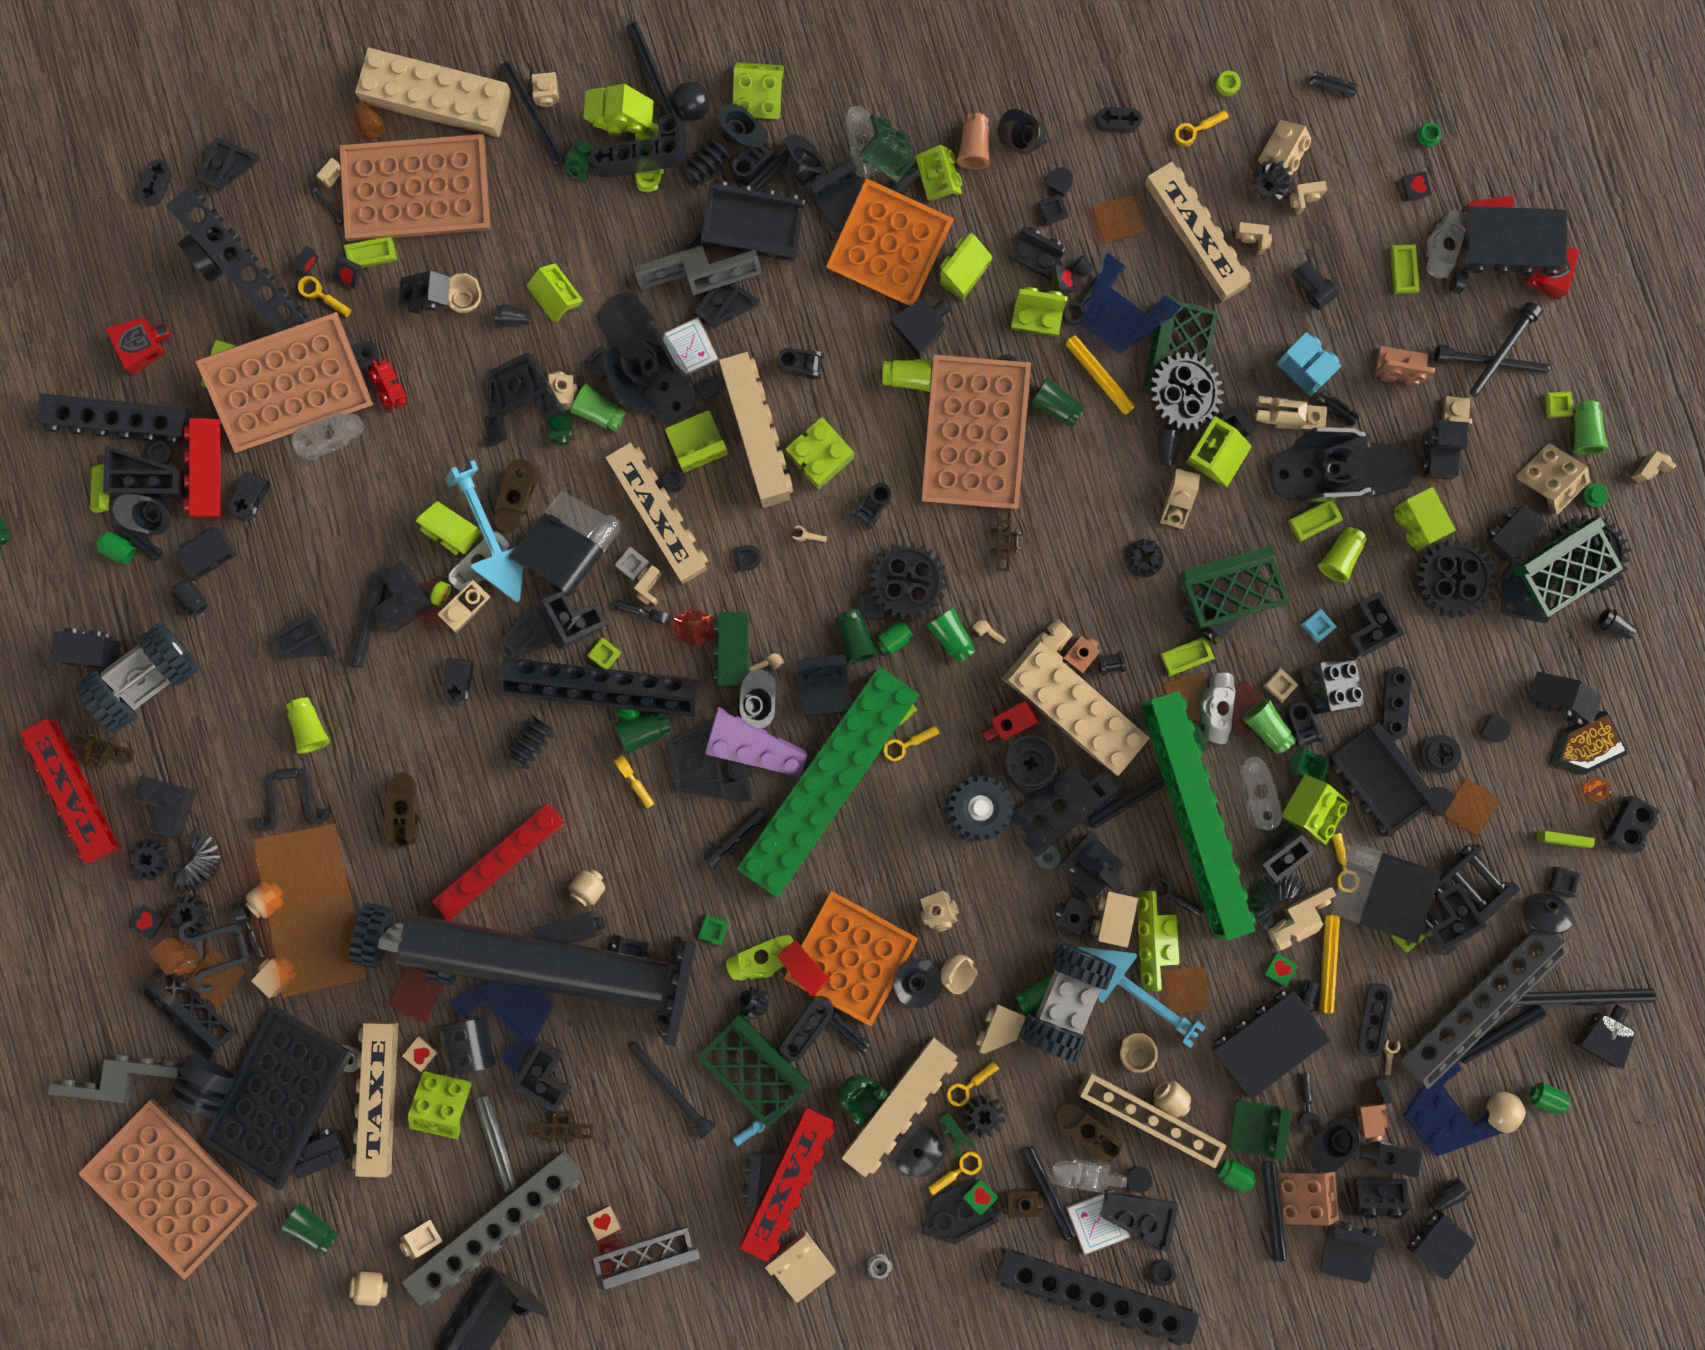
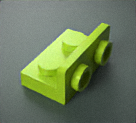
M939 145L915 155L928 201L933 202L952 193L955 195L962 194L960 188L962 180L955 170L954 164L956 159L952 150Z

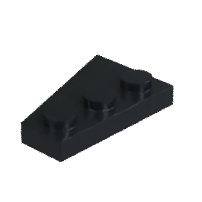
M1105 1191L1100 1216L1169 1253L1179 1204L1174 1201Z

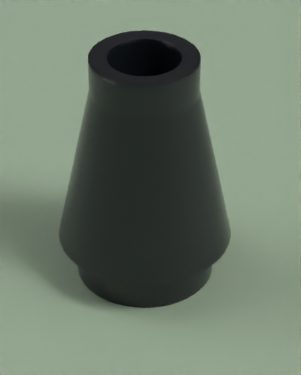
M503 303L502 305H496L495 325H501V327L529 325L530 310H523Z
M1159 430V436H1156L1160 465H1174L1181 437H1178V431Z
M1605 609L1597 620V625L1601 627V630L1622 636L1628 640L1637 631V628L1616 609Z
M1459 1177L1454 1180L1451 1178L1432 1201L1443 1212L1445 1209L1467 1200V1196L1471 1192Z

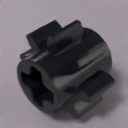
M750 986L749 990L743 991L738 999V1005L742 1008L740 1014L752 1019H757V1015H763L769 1006V1002L765 998L767 993Z

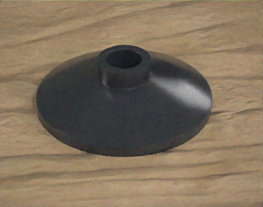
M1535 893L1530 895L1523 904V913L1527 921L1542 932L1549 934L1564 933L1573 923L1572 910L1562 899L1555 895Z
M913 958L904 962L897 969L894 976L893 987L895 994L903 1004L912 1008H923L930 1005L937 999L942 989L939 969L932 962L923 958ZM918 977L919 984L917 986H913L912 980Z
M912 1126L904 1134L900 1133L895 1140L897 1144L893 1148V1158L902 1172L910 1176L922 1177L932 1173L938 1167L942 1159V1144L932 1130L923 1126ZM916 1148H920L923 1151L920 1157L913 1155V1151Z

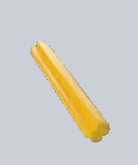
M1075 335L1070 337L1065 343L1068 349L1123 414L1126 415L1131 412L1135 404Z
M1326 915L1319 1011L1328 1014L1334 1012L1340 917L1337 915Z

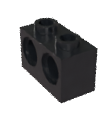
M433 271L401 277L398 306L407 308L408 312L414 314H422L424 310L436 311L438 307L448 306L450 277Z
M1625 796L1602 839L1628 854H1637L1646 846V836L1649 831L1657 825L1659 820L1657 816L1660 810L1636 796ZM1638 809L1642 812L1643 815L1642 820L1640 822L1636 819L1635 813ZM1626 831H1629L1631 834V840L1629 843H1627L1624 839V833Z

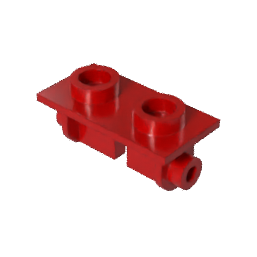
M374 360L368 371L369 379L373 385L376 384L379 390L378 395L381 404L386 406L389 413H391L395 404L398 407L406 405L407 397L400 383L390 384V382L398 379L391 363H388L387 360H382L378 362L377 366Z

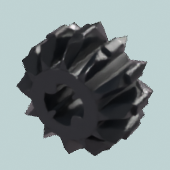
M1270 159L1268 162L1263 161L1252 174L1254 179L1251 184L1257 186L1255 193L1260 192L1262 200L1268 197L1271 202L1276 199H1283L1293 186L1291 182L1294 176L1288 174L1291 167L1285 168L1283 167V161L1277 163L1275 159Z
M144 839L143 844L140 842L134 844L137 851L130 850L128 852L129 855L133 856V860L127 861L128 865H134L131 873H139L138 878L141 880L147 877L149 881H153L156 875L163 877L165 875L163 869H170L171 867L166 863V859H171L172 855L165 854L169 847L167 845L161 846L160 840L152 842L151 839ZM148 855H152L153 859H150V861H152V864H147L146 860H149V858H147Z
M185 894L184 899L177 897L175 899L177 905L171 904L169 906L170 910L174 911L173 914L167 915L168 919H174L170 927L179 928L183 921L189 919L186 912L190 911V914L193 916L191 926L185 928L184 933L186 932L187 936L194 935L195 931L202 933V925L210 924L209 920L205 919V916L212 915L211 911H205L209 903H201L200 895H196L193 898L192 894Z
M976 1095V1105L970 1100L967 1102L972 1110H963L964 1115L971 1116L963 1122L965 1125L973 1124L969 1129L971 1134L979 1128V1138L983 1137L984 1130H987L988 1136L992 1137L991 1128L994 1127L996 1131H1001L1000 1126L996 1122L1004 1123L1005 1118L997 1115L1005 1110L1003 1107L996 1108L999 1104L998 1099H994L989 1104L990 1095H985L984 1102L981 1101L979 1095ZM982 1110L984 1113L985 1110L989 1111V1120L986 1122L984 1119L983 1122L979 1121V1112Z

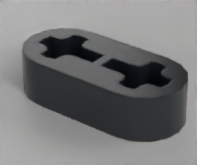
M1104 107L1099 110L1096 117L1097 127L1105 132L1132 133L1138 130L1142 122L1141 113L1134 108ZM1107 114L1109 115V119L1115 120H1110L1109 124H1105V120L1103 118L1104 115ZM1128 116H1132L1133 120H1135L1133 125H1129V121H1127Z
M159 159L151 161L140 183L138 195L149 206L158 205L162 201L170 182L172 171L164 161ZM162 168L164 170V173H159L157 176L154 173L155 170H160ZM153 190L155 192V195H150L148 197L146 195V192H151Z

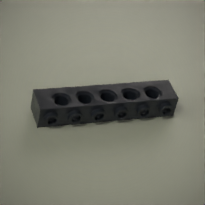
M40 393L36 422L44 426V430L51 432L69 429L68 432L83 435L84 431L93 432V435L108 437L109 433L117 434V437L122 439H132V436H140L141 440L155 442L156 438L165 439L167 443L180 444V441H189L185 440L184 427L189 425V418H192L193 413L183 407ZM70 410L69 417L63 420V414ZM94 412L93 420L87 422V416ZM118 415V421L111 425L112 417ZM142 417V424L135 427V421ZM162 420H167L165 428L159 430V423Z

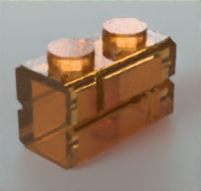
M180 937L165 938L149 954L156 964L160 963L159 967L166 975L177 974L178 976L183 973L188 975L198 967L197 962L201 958L195 948H191L192 944L183 942Z

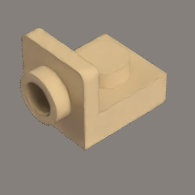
M556 73L532 74V97L535 105L550 107L555 103H559Z
M1326 181L1299 184L1290 194V204L1292 208H1295L1296 214H1301L1305 209V200L1306 202H1315L1321 199L1320 197L1327 191Z
M1240 222L1236 228L1235 238L1241 239L1244 243L1259 241L1257 255H1263L1266 249H1269L1271 246L1272 234H1268V225Z
M1446 396L1443 401L1442 420L1468 422V427L1472 425V419H1469L1470 398Z
M1655 451L1646 456L1631 478L1637 483L1646 480L1650 481L1657 475L1659 470L1663 473L1669 472L1676 467V464L1671 461V457L1666 453Z
M428 1220L400 1237L402 1243L399 1246L406 1257L410 1256L411 1260L443 1241L431 1220Z

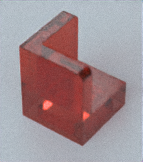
M690 609L674 617L678 640L698 647L714 638L712 616Z
M622 1233L597 1241L600 1254L625 1247ZM626 1253L622 1263L628 1266L629 1260ZM620 1255L615 1256V1257H613V1258H615V1259L618 1260V1258L620 1257ZM610 1259L602 1260L600 1263L602 1274L611 1272L616 1263Z

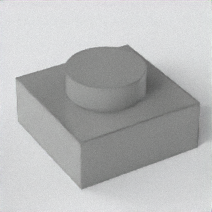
M629 547L615 566L635 582L650 562L633 548Z

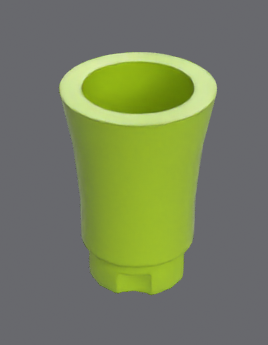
M933 358L912 361H884L883 385L930 392Z
M1346 527L1328 554L1318 564L1319 570L1337 582L1347 583L1354 565L1367 540L1366 535L1358 529Z
M308 697L299 698L286 704L298 754L316 751L331 742Z

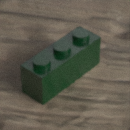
M718 612V618H714V633H718V643H714V657H718V667H714L713 672L714 682H718L719 688H740L744 677L749 673L748 612Z

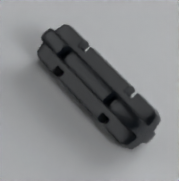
M1319 71L1313 73L1310 84L1319 87L1321 85L1323 89L1339 94L1343 92L1348 97H1354L1358 88L1357 83L1350 81L1346 83L1344 79L1328 74L1324 76V73Z
M1322 389L1315 400L1321 405L1325 404L1329 411L1339 418L1343 417L1346 423L1353 426L1358 421L1360 414L1355 410H1349V406L1335 396L1332 398L1330 396L1331 393Z
M123 526L120 528L119 534L142 553L146 554L151 560L157 561L162 556L163 551L153 545L142 534Z
M835 1012L832 1015L828 1024L834 1029L837 1028L839 1034L851 1044H855V1048L861 1053H864L870 1047L871 1042L865 1036H860L861 1033L847 1020L843 1021V1017L839 1013Z

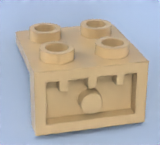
M1547 444L1517 474L1519 481L1547 498L1549 511L1556 516L1590 483L1588 467L1552 444Z
M806 1231L779 1251L774 1257L770 1258L765 1265L771 1276L775 1274L795 1302L802 1300L835 1273L834 1267Z

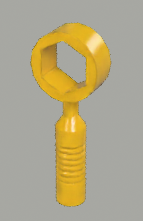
M1222 110L1201 121L1196 127L1189 123L1180 124L1174 133L1175 142L1181 147L1190 146L1196 138L1197 131L1206 130L1228 118L1227 112ZM1183 129L1188 130L1192 133V138L1184 141L1179 138V131Z
M306 276L299 281L298 290L306 299L313 300L319 296L326 305L343 316L348 317L350 315V308L332 296L321 293L322 286L316 278ZM311 281L316 283L315 292L310 294L304 292L305 284Z
M936 725L912 736L905 743L896 739L888 741L884 747L885 757L890 761H900L906 753V747L910 745L916 746L940 734ZM893 743H897L902 747V755L895 759L887 754L888 746Z
M620 755L615 758L614 762L625 778L628 777L630 779L631 787L646 809L654 804L653 800L641 782L632 775L634 771L625 757Z
M1342 833L1334 834L1332 838L1338 862L1342 865L1343 870L1337 874L1336 885L1344 892L1355 891L1359 887L1360 878L1356 872L1347 869L1346 863L1348 858ZM1346 873L1353 875L1355 883L1349 889L1343 887L1341 878Z
M994 1061L973 1076L971 1082L966 1086L961 1083L951 1085L947 1091L949 1102L957 1107L965 1105L969 1101V1089L980 1085L999 1070ZM956 1087L965 1090L966 1098L960 1103L951 1099V1091Z
M973 1151L964 1152L959 1159L960 1167L955 1171H949L946 1175L928 1186L930 1192L933 1195L956 1180L957 1175L961 1172L968 1175L978 1173L982 1166L980 1156ZM969 1155L976 1157L978 1160V1166L971 1171L963 1167V1159Z

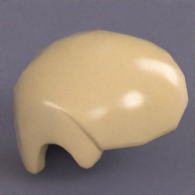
M457 273L450 277L448 306L457 313H469L476 309L481 301V290L476 278L467 273Z
M963 954L954 955L946 960L941 969L942 984L953 994H962L968 990L977 975V970L972 965L974 962Z
M1133 1033L1122 1041L1120 1059L1126 1069L1134 1073H1145L1154 1067L1158 1057V1050L1151 1037L1144 1033Z
M1508 1092L1494 1093L1486 1105V1109L1490 1112L1488 1122L1498 1131L1505 1133L1514 1132L1525 1118V1107L1514 1094Z

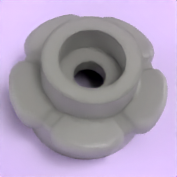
M877 1254V1256H872L868 1260V1273L873 1278L885 1279L892 1270V1263L884 1254ZM878 1264L882 1265L881 1269L877 1268Z

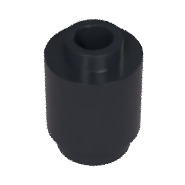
M182 580L172 588L174 591L171 596L186 614L196 617L208 607L206 598L192 581L186 582Z

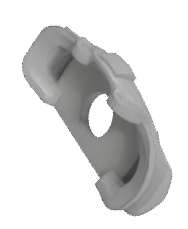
M1449 211L1448 214L1443 216L1441 223L1436 225L1434 231L1427 239L1428 250L1426 256L1429 259L1426 268L1427 272L1435 278H1448L1455 266L1467 229V223H1463V212ZM1447 237L1455 241V248L1452 251L1445 249L1443 245L1444 239Z
M494 531L493 533L501 551H507L509 547L508 541L502 534ZM485 539L449 573L447 578L457 590L462 591L472 580L477 584L485 580L471 569V559L474 555L481 554L485 559L492 556Z
M1229 673L1212 675L1209 688L1204 690L1203 698L1200 701V722L1205 725L1204 731L1207 739L1212 743L1226 744L1231 731L1235 687L1234 677ZM1221 701L1227 705V712L1223 716L1217 711V705Z

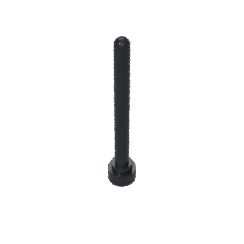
M1526 302L1520 310V320L1470 389V396L1477 397L1527 325L1536 322L1541 316L1542 309L1533 302Z
M1438 344L1434 353V362L1446 364L1447 362L1459 361L1488 365L1494 356L1458 352L1450 348L1449 345ZM1504 358L1499 367L1539 373H1548L1551 370L1549 364Z
M632 1041L629 1043V1050L695 1124L694 1128L697 1130L695 1133L702 1140L716 1127L711 1119L707 1120L706 1117H701L636 1042Z

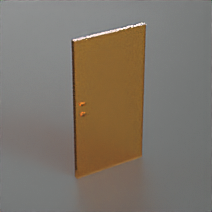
M336 824L254 839L253 845L283 997L366 979L364 966L351 964L349 959L350 941L356 923Z

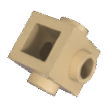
M564 372L549 374L546 379L564 410H570L574 403V398L577 396V385L573 384V375H566Z
M941 891L920 899L924 910L921 911V916L925 925H929L930 928L941 932L952 928V923L958 922L956 914H959L957 905L954 900L950 899L947 892Z

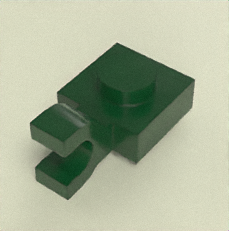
M948 1110L939 1115L942 1120L939 1126L946 1136L952 1134L955 1139L953 1148L958 1157L962 1155L959 1149L960 1143L965 1142L970 1148L975 1146L972 1140L964 1135Z

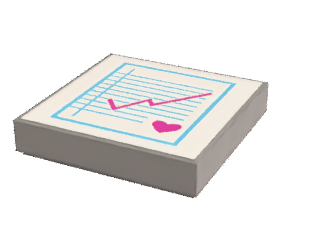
M699 317L664 332L684 362L690 375L719 362V358Z
M1105 1191L1065 1206L1084 1255L1131 1238L1129 1232L1100 1216Z

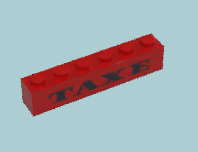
M46 718L21 731L20 733L23 737L21 740L22 745L27 752L31 753L34 759L32 761L33 767L38 774L42 775L45 781L43 783L44 789L48 795L53 797L56 803L54 809L59 817H63L66 824L65 831L69 838L74 840L79 859L86 864H94L121 850L57 721Z
M546 804L432 901L433 904L447 920H454L567 823L552 805Z
M804 1106L739 1243L740 1249L767 1262L770 1256L774 1257L780 1246V1243L777 1241L781 1232L785 1234L791 1223L789 1215L792 1209L797 1210L802 1196L799 1194L803 1186L807 1187L812 1179L813 1173L810 1171L814 1162L818 1164L822 1158L824 1150L821 1147L825 1139L829 1141L834 1132L835 1126H832L834 1121L831 1118Z

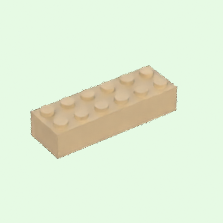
M372 48L367 50L355 91L363 104L496 138L500 137L512 95L508 84L505 82Z
M748 352L721 359L719 361L762 508L789 501L790 493L793 492V486L789 473L784 475L783 470L787 469L783 452L776 449V447L780 446L775 427L770 428L769 425L773 423L769 405H763V401H766L762 382H756L759 375L755 359H750Z
M1033 641L1002 678L1114 775L1119 776L1150 739L1041 642Z

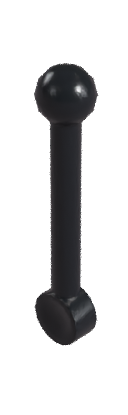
M312 184L310 188L333 215L335 223L342 225L344 218L335 212L317 187Z

